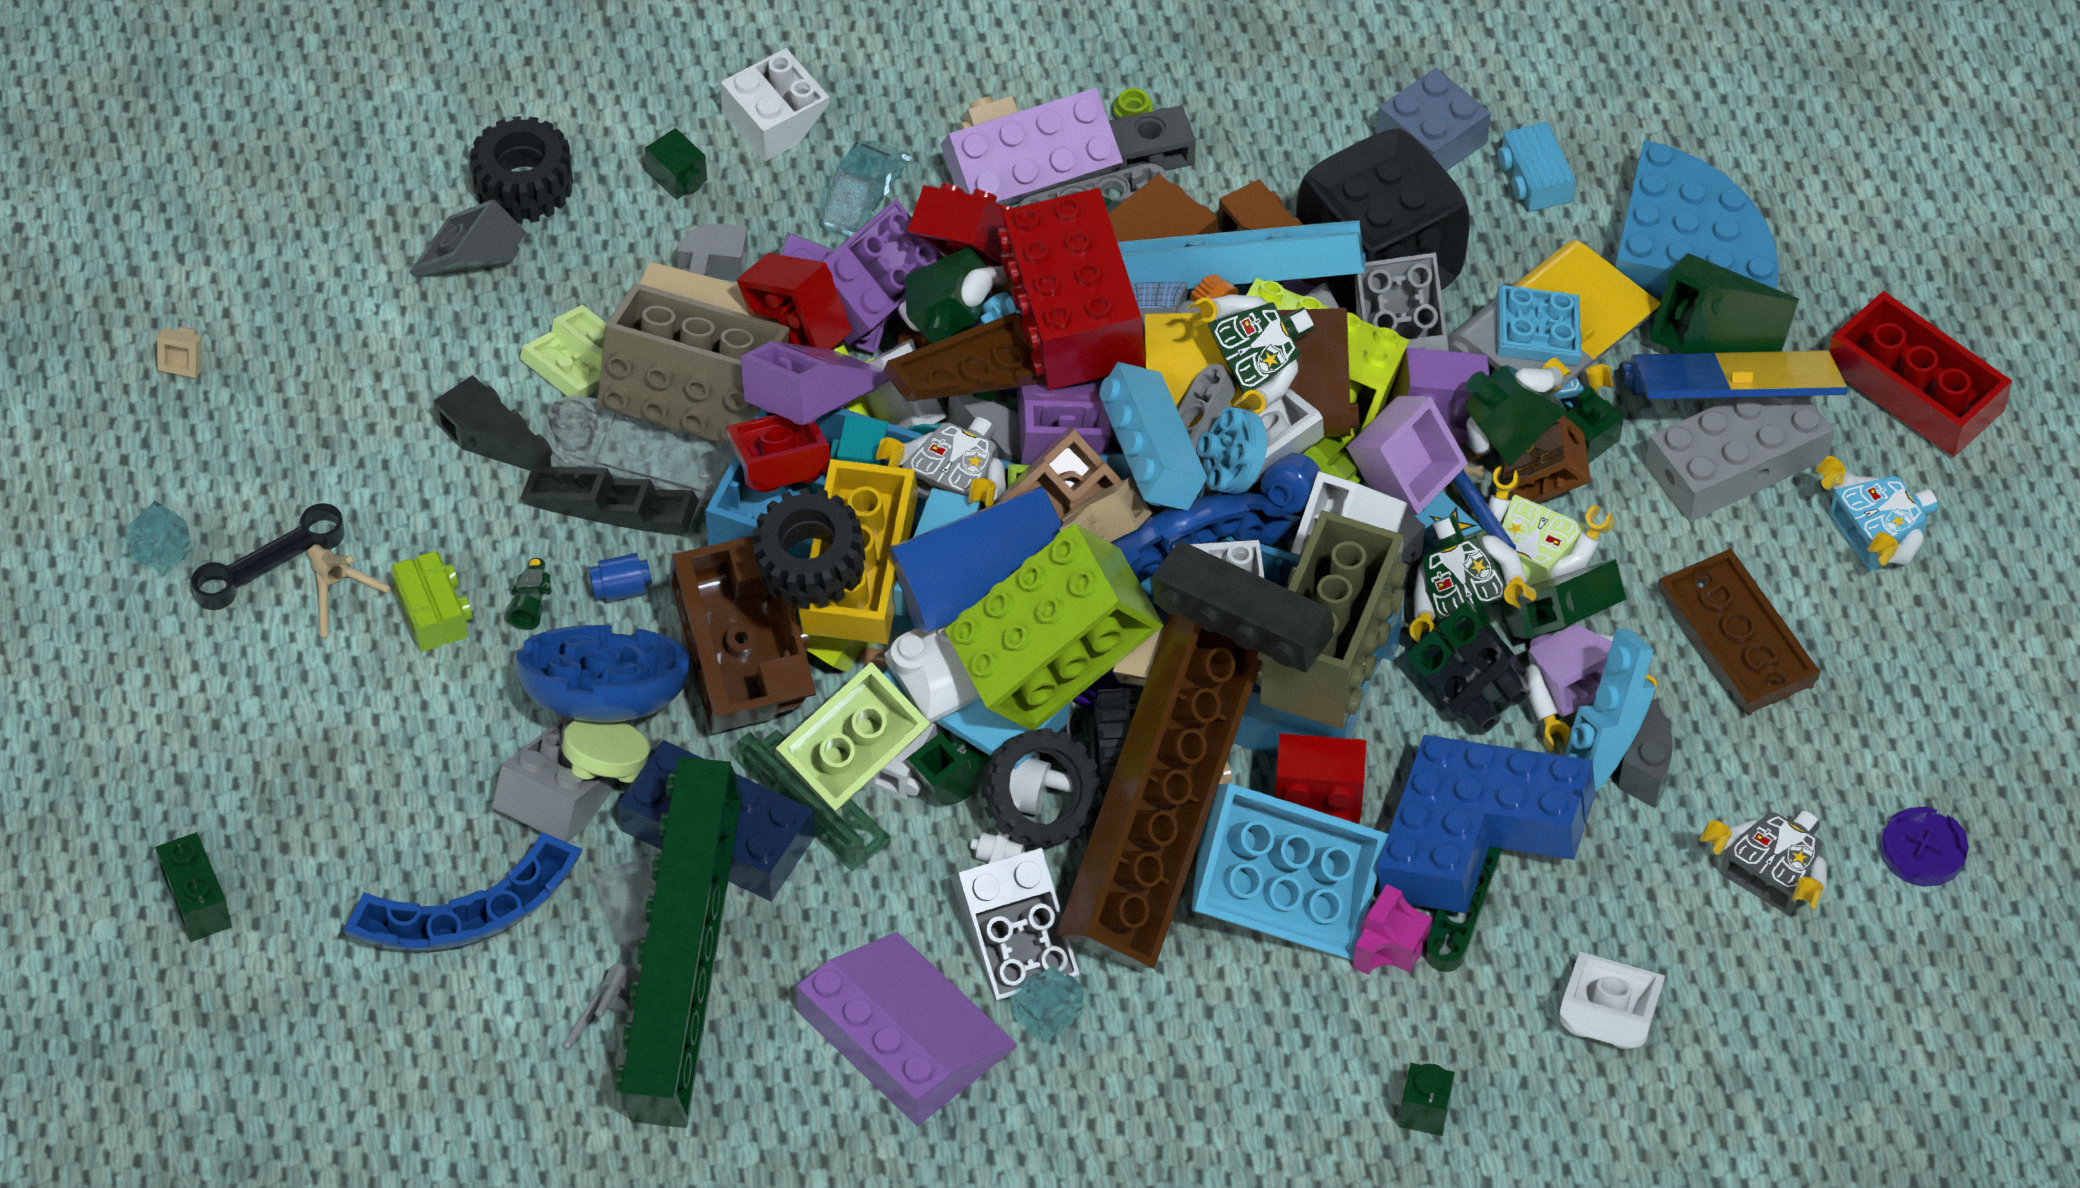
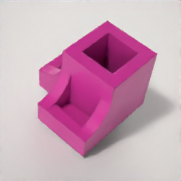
M1386 884L1361 924L1360 931L1363 933L1355 945L1353 968L1369 975L1377 967L1391 965L1410 973L1427 945L1433 918L1411 907L1404 899L1401 890Z

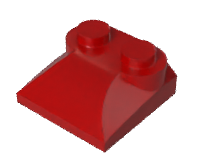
M774 414L726 426L729 440L743 467L745 483L748 487L758 492H772L778 489L779 486L796 482H813L819 479L828 469L827 462L831 459L829 444L816 422L800 425L795 424L790 419Z

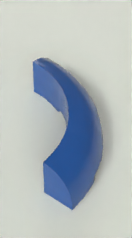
M1243 492L1236 495L1218 493L1195 499L1188 511L1174 507L1146 519L1137 530L1112 541L1111 544L1121 549L1139 583H1141L1156 572L1163 562L1162 559L1169 555L1173 545H1176L1179 540L1188 544L1216 543L1220 536L1234 535L1238 540H1259V542L1271 546L1301 516L1298 513L1287 514L1283 508L1261 494Z
M542 832L531 850L507 874L505 879L486 891L479 890L469 895L449 901V904L420 906L419 903L397 902L363 892L344 929V933L348 937L368 944L409 951L448 949L484 940L519 923L548 900L567 878L580 857L582 849Z

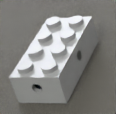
M1807 396L1733 397L1649 436L1645 466L1690 523L1821 463L1829 456L1834 429Z

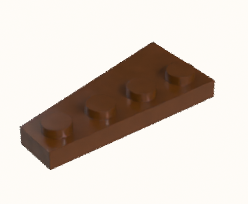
M1016 312L888 360L883 370V373L907 402L1046 383L1044 375L1036 376L1030 354L1033 351L1031 343L1025 342L1021 318Z

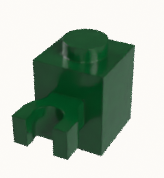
M1588 386L1577 395V405L1564 414V416L1584 433L1588 463H1591L1620 440L1624 416L1612 407L1609 401L1601 398L1592 387Z

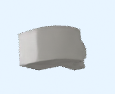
M709 224L694 229L682 239L678 246V269L719 280L736 281L745 272L749 253L748 227L729 224Z

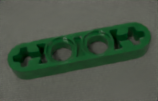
M1489 847L1479 876L1483 883L1475 888L1468 909L1471 917L1468 921L1455 923L1447 917L1446 913L1448 910L1438 909L1427 939L1425 952L1427 963L1432 968L1441 972H1450L1459 968L1464 962L1500 862L1502 848ZM1447 934L1454 936L1452 951L1447 956L1440 955L1439 952L1444 946Z

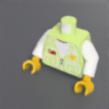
M1497 467L1493 473V481L1497 491L1495 495H1491L1488 506L1516 546V551L1519 554L1526 575L1525 584L1533 585L1586 568L1600 543V540L1597 539L1599 534L1609 532L1613 528V515L1608 513L1602 524L1595 525L1594 520L1600 512V507L1598 505L1591 506L1586 513V522L1589 525L1586 532L1587 525L1514 494L1512 500L1508 499L1509 492L1517 488L1519 484L1518 473L1515 470L1513 481L1508 485H1502L1498 481L1502 467Z

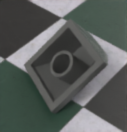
M495 199L450 215L414 264L410 273L414 277L485 269L499 263L505 265L518 254L520 248L517 245L527 232Z

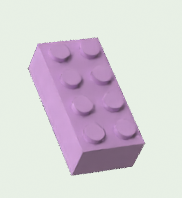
M1097 87L949 133L940 144L955 186L963 189L964 193L972 194L974 189L989 192L997 197L996 203L1005 205L1023 201L1024 198L1036 193L1112 173L1123 163Z

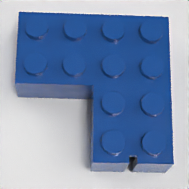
M1423 735L1377 866L1381 892L1387 884L1401 890L1408 904L1467 914L1489 847L1575 860L1584 832L1583 823H1587L1596 795L1593 761Z

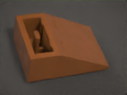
M1260 179L1219 198L1217 233L1303 225L1298 218L1292 217L1287 212L1278 194L1275 191H1270ZM1326 277L1298 279L1316 287L1321 283H1326Z

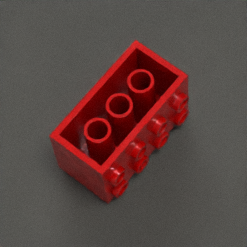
M1100 187L1002 210L1004 228H999L997 231L1003 252L1001 254L1004 274L1006 278H1011L1013 286H1010L1012 299L1016 311L1020 310L1023 317L1020 321L1025 342L1031 343L1033 351L1030 354L1036 376L1044 375L1048 391L1109 376L1117 362L1142 368L1146 367L1142 317Z

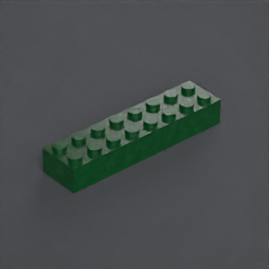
M678 757L676 772H670L667 779L666 793L667 798H670L671 802L669 813H662L660 819L659 836L664 842L662 853L655 854L652 865V879L657 882L654 896H648L646 900L645 921L649 923L647 938L641 937L638 945L637 960L638 964H642L640 980L634 979L631 985L630 1004L635 1008L632 1022H626L624 1026L623 1048L627 1049L625 1065H618L615 1077V1090L620 1092L623 1107H627L634 1123L687 1128L743 795L731 761Z

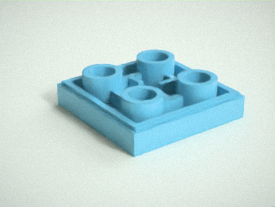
M1499 285L1496 293L1497 355L1544 362L1556 357L1563 364L1578 366L1581 359L1579 295L1529 289L1521 286Z

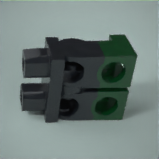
M1465 600L1437 625L1443 633L1433 629L1406 656L1439 696L1448 704L1447 706L1454 715L1469 721L1478 730L1486 733L1498 724L1501 719L1500 715L1491 705L1501 695L1508 704L1515 706L1531 694L1523 677L1528 671L1521 662L1517 661L1514 653L1500 638L1490 624L1491 620L1485 611ZM1463 618H1466L1461 624H1459V625L1456 627L1457 623H1458L1460 620H1462ZM1434 647L1430 652H1428V653L1425 655L1426 651H1427L1429 648Z

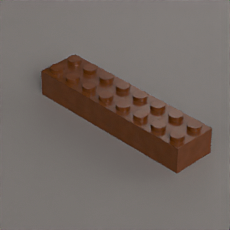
M1178 614L1169 615L1057 935L1125 967L1155 969L1262 662L1257 659L1258 651L1245 649L1234 640L1215 631H1206L1196 622Z

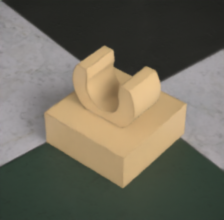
M183 326L178 331L162 328L157 335V371L197 378L202 370V336L197 335V329Z

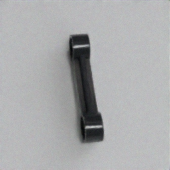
M327 503L312 505L303 512L300 519L301 526L227 566L219 562L201 565L194 571L191 578L196 602L202 608L208 610L223 609L234 601L236 588L306 551L313 545L318 544L324 550L337 547L345 535L340 510ZM327 520L337 524L334 529L327 533L319 534L309 530L310 526L318 521ZM219 579L228 583L219 592L207 593L200 590V587L210 580Z

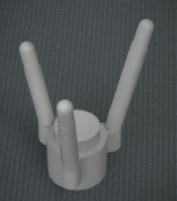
M615 964L610 967L605 981L599 984L595 996L563 1043L565 1050H569L593 1015L596 1014L597 1017H603L607 1008L614 1011H624L630 1006V1022H632L635 1007H632L630 1004V991L633 980H640V973L637 970L623 964Z

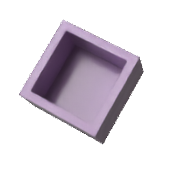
M1397 396L1346 447L1369 488L1406 502L1405 512L1413 515H1418L1468 464L1431 396Z

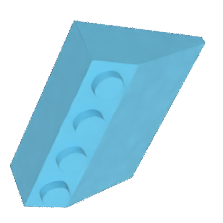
M1232 783L1219 784L1198 843L1192 911L1354 961L1355 945L1363 933L1360 931L1361 924L1370 907L1378 876L1377 866L1388 834Z

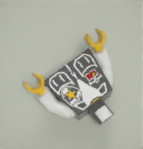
M1799 811L1792 821L1787 820L1776 812L1768 813L1761 820L1753 819L1732 827H1728L1722 822L1711 820L1698 839L1701 842L1707 841L1714 845L1712 851L1716 855H1720L1726 849L1720 872L1721 875L1788 916L1794 913L1800 899L1810 903V908L1815 910L1819 899L1827 891V863L1820 857L1823 843L1814 836L1820 828V823L1810 812Z

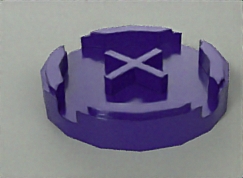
M1911 807L1896 813L1889 820L1888 825L1883 831L1880 842L1882 860L1891 873L1910 884L1921 887L1940 886L1953 880L1963 869L1969 849L1966 833L1957 820L1949 815L1946 818L1941 814H1937V809L1929 807Z

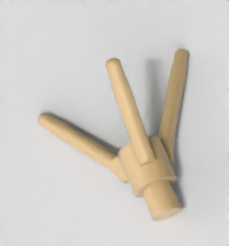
M318 544L313 545L308 550L307 555L312 560L313 569L317 572L320 637L323 639L328 637V586L330 584L339 582L343 577H350L384 593L391 591L389 585L349 567L347 564L354 562L352 556L335 555L331 550H324Z

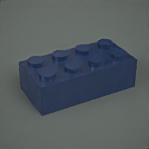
M662 740L618 803L621 831L662 850L664 842L659 836L660 819L662 813H669L671 799L667 798L666 793L668 775L670 772H676L678 757L704 759L665 740ZM735 773L743 798L729 882L772 902L815 838L814 809Z

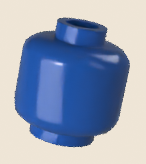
M1290 453L1277 460L1265 471L1261 480V492L1274 504L1283 508L1287 514L1291 515L1301 512L1307 506L1318 471L1321 472V470L1312 458L1301 453Z

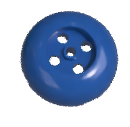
M581 625L549 630L525 640L524 650L516 651V669L519 681L525 692L533 701L546 710L560 716L582 721L619 722L648 716L670 704L681 692L687 680L689 653L676 640L656 632L637 628L635 636L612 633L613 625Z

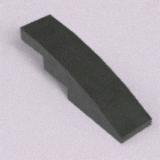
M533 466L521 496L523 504L554 513L618 527L673 533L688 532L699 503L694 490H656L651 479L613 478L608 468Z

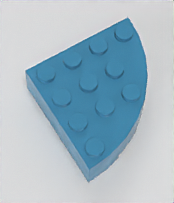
M1644 140L1615 268L1651 296L1659 299L1663 297L1671 270L1687 253L1777 289L1779 263L1775 241L1763 215L1749 196L1728 176L1703 160L1665 144Z

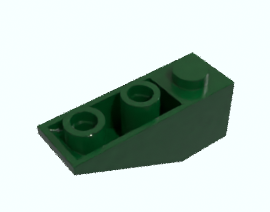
M1612 559L1529 585L1534 588L1537 596L1535 600L1531 601L1525 597L1522 591L1518 596L1520 609L1509 604L1505 598L1500 599L1509 635L1529 639L1567 627L1626 600V595L1617 560Z

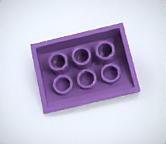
M898 932L830 959L796 985L798 1013L916 1126H919L1017 1048V1044Z

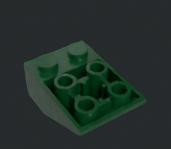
M1687 253L1670 272L1649 340L1679 353L1782 351L1799 298Z

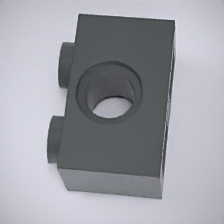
M1183 105L1160 108L1151 112L1109 120L1123 163L1115 172L1148 163L1157 164L1165 171L1195 165L1196 139Z

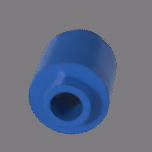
M637 553L600 560L597 566L588 567L595 600L605 598L606 602L643 595L646 594L645 585L652 584L648 560L639 561Z

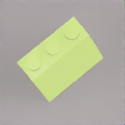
M870 662L776 747L775 760L807 793L833 812H836L929 728L931 723Z

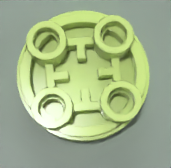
M575 720L565 728L561 745L564 755L572 763L571 771L575 776L582 779H593L598 775L617 778L627 783H633L647 763L650 751L647 738L639 730L622 721L591 722Z

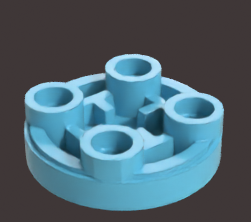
M1227 406L1214 422L1210 431L1203 432L1197 442V453L1200 457H1204V470L1208 478L1207 485L1211 490L1236 495L1248 490L1258 478L1267 450V435L1264 423L1259 415L1253 411Z

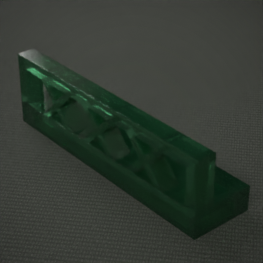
M775 730L762 741H759L751 732L737 740L738 765L758 784L814 809L815 838L851 872L891 843V836L852 799H849L842 806L844 809L843 820L770 751L786 739L778 730ZM849 815H851L855 820H849ZM855 830H867L875 839L864 846V839Z

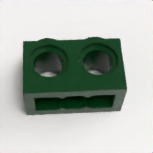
M195 832L156 846L155 849L162 877L189 941L193 942L231 928L232 925L225 896L198 833Z

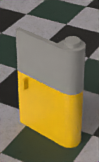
M1576 240L1565 243L1512 285L1514 287L1521 286L1529 289L1579 295L1581 359L1578 366L1564 364L1572 373L1562 379L1561 387L1557 391L1552 389L1555 394L1659 310L1661 304L1592 249ZM1496 298L1447 336L1449 351L1487 354L1488 363L1496 370L1505 365H1509L1516 370L1522 368L1541 369L1546 363L1544 361L1497 355Z

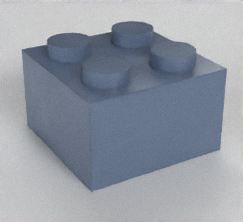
M1435 68L1379 106L1376 134L1398 128L1406 131L1428 150L1445 171H1448L1487 144L1491 112L1439 69Z

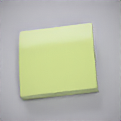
M582 304L553 319L551 332L522 346L520 359L571 400L578 403L599 389L604 334L607 323Z

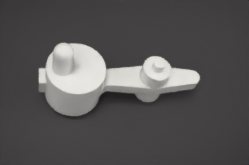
M1035 753L1016 770L1013 768L1011 772L1009 789L1013 802L1021 813L1038 815L1048 787L1066 792H1072L1073 790L1069 774L1051 770V763L1041 761L1040 753ZM999 831L998 835L995 836L983 832L980 840L972 839L970 849L977 850L976 859L992 863L1025 853L1026 844L1015 843L1011 840L1012 837L1008 833L1003 835Z

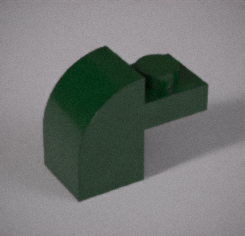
M941 732L907 758L912 773L944 805L962 802L976 793L977 788L975 784L983 778V770L991 761L990 755L959 737L951 743Z

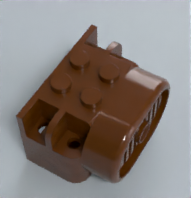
M752 536L672 554L670 581L681 622V640L689 653V669L696 691L701 698L704 714L711 733L774 719L775 714L800 707L806 700V697L816 695L807 660L806 649L810 648L808 634H803L801 624L797 623L796 608H799V602L795 601L792 606L783 603L781 595L774 598L769 593L768 586H763L757 569Z

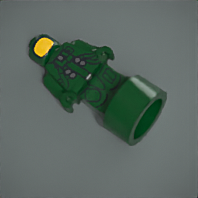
M532 558L529 561L528 569H525L518 576L517 582L510 587L512 595H515L517 592V596L512 598L507 619L511 625L522 630H531L539 626L543 613L542 595L546 591H548V594L552 593L550 574L544 572L546 565L541 558Z

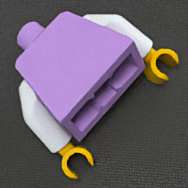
M1573 625L1553 636L1550 633H1545L1531 639L1530 650L1528 651L1530 665L1526 668L1528 672L1525 674V681L1531 691L1528 699L1538 721L1543 720L1546 726L1542 742L1547 750L1553 752L1554 749L1551 734L1560 735L1566 746L1569 741V726L1565 722L1557 720L1555 715L1558 713L1560 716L1565 717L1577 711L1579 706H1586L1595 701L1596 691L1601 681L1614 636L1597 634L1580 625ZM1646 675V678L1653 685L1656 686V690L1654 692L1655 695L1657 691V682L1655 678H1653L1652 676Z

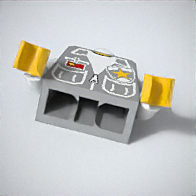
M974 418L967 430L949 422L943 423L935 432H929L908 443H902L897 439L887 437L880 440L875 459L889 460L888 466L891 467L903 465L902 468L915 469L918 497L928 500L931 489L934 488L969 496L968 503L972 504L975 501H981V507L985 503L987 508L992 506L994 501L1006 491L1005 467L998 459L997 445L991 441L996 430L992 423L984 418Z

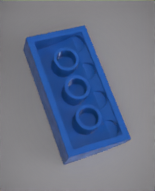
M1039 486L889 547L913 628L930 632L954 622L961 612L974 606L989 593L994 585L1007 579L1022 566L1027 558L1037 554L1054 540L1055 536L1060 532L1059 528L1062 524L1043 487Z

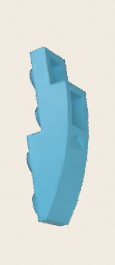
M1616 629L1601 681L1596 691L1594 704L1591 706H1579L1564 755L1593 761L1596 792L1614 772L1631 746L1643 723L1656 690V686L1646 678L1654 649L1631 629Z

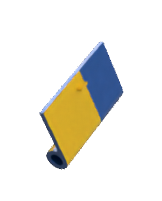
M1828 350L1632 354L1630 363H1624L1623 365L1624 387H1631L1633 395H1646L1647 399L1847 395V386Z

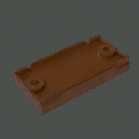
M1731 548L1659 579L1658 589L1673 609L1674 618L1726 691L1734 694L1736 700L1748 716L1758 709L1782 701L1804 689L1814 688V683L1819 680L1820 670ZM1703 583L1706 585V587H1698L1695 584Z

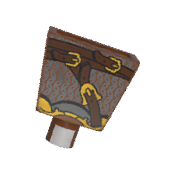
M1563 415L1511 466L1507 462L1505 463L1502 485H1508L1513 481L1514 471L1516 470L1519 476V484L1509 494L1512 497L1516 494L1534 503H1540L1590 483L1591 476L1584 433Z

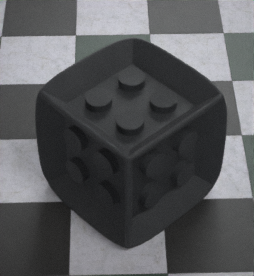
M1400 128L1391 129L1363 139L1324 159L1303 177L1298 190L1295 215L1303 225L1360 220L1363 253L1366 255V262L1436 253L1441 290L1449 286L1461 273L1467 253L1470 214L1467 202L1461 190L1445 169L1418 140ZM1355 274L1326 276V285L1335 301L1342 308H1347V312L1356 315Z

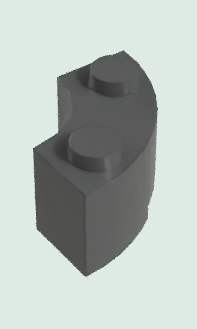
M1653 699L1637 735L1622 758L1623 764L1618 788L1656 809L1666 787L1673 744L1668 721L1661 708Z

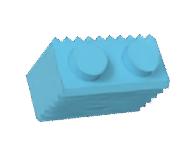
M1544 121L1542 124L1536 123L1534 126L1530 124L1527 127L1522 126L1520 129L1514 128L1512 131H1505L1502 147L1498 148L1499 164L1503 171L1508 170L1510 172L1513 194L1517 200H1523L1527 211H1535L1574 201L1576 179L1549 123Z

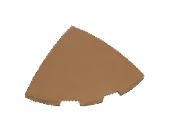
M1070 426L1007 488L993 505L1041 486L1045 489L1063 525L1062 518L1068 512L1095 494L1122 480L1075 429Z

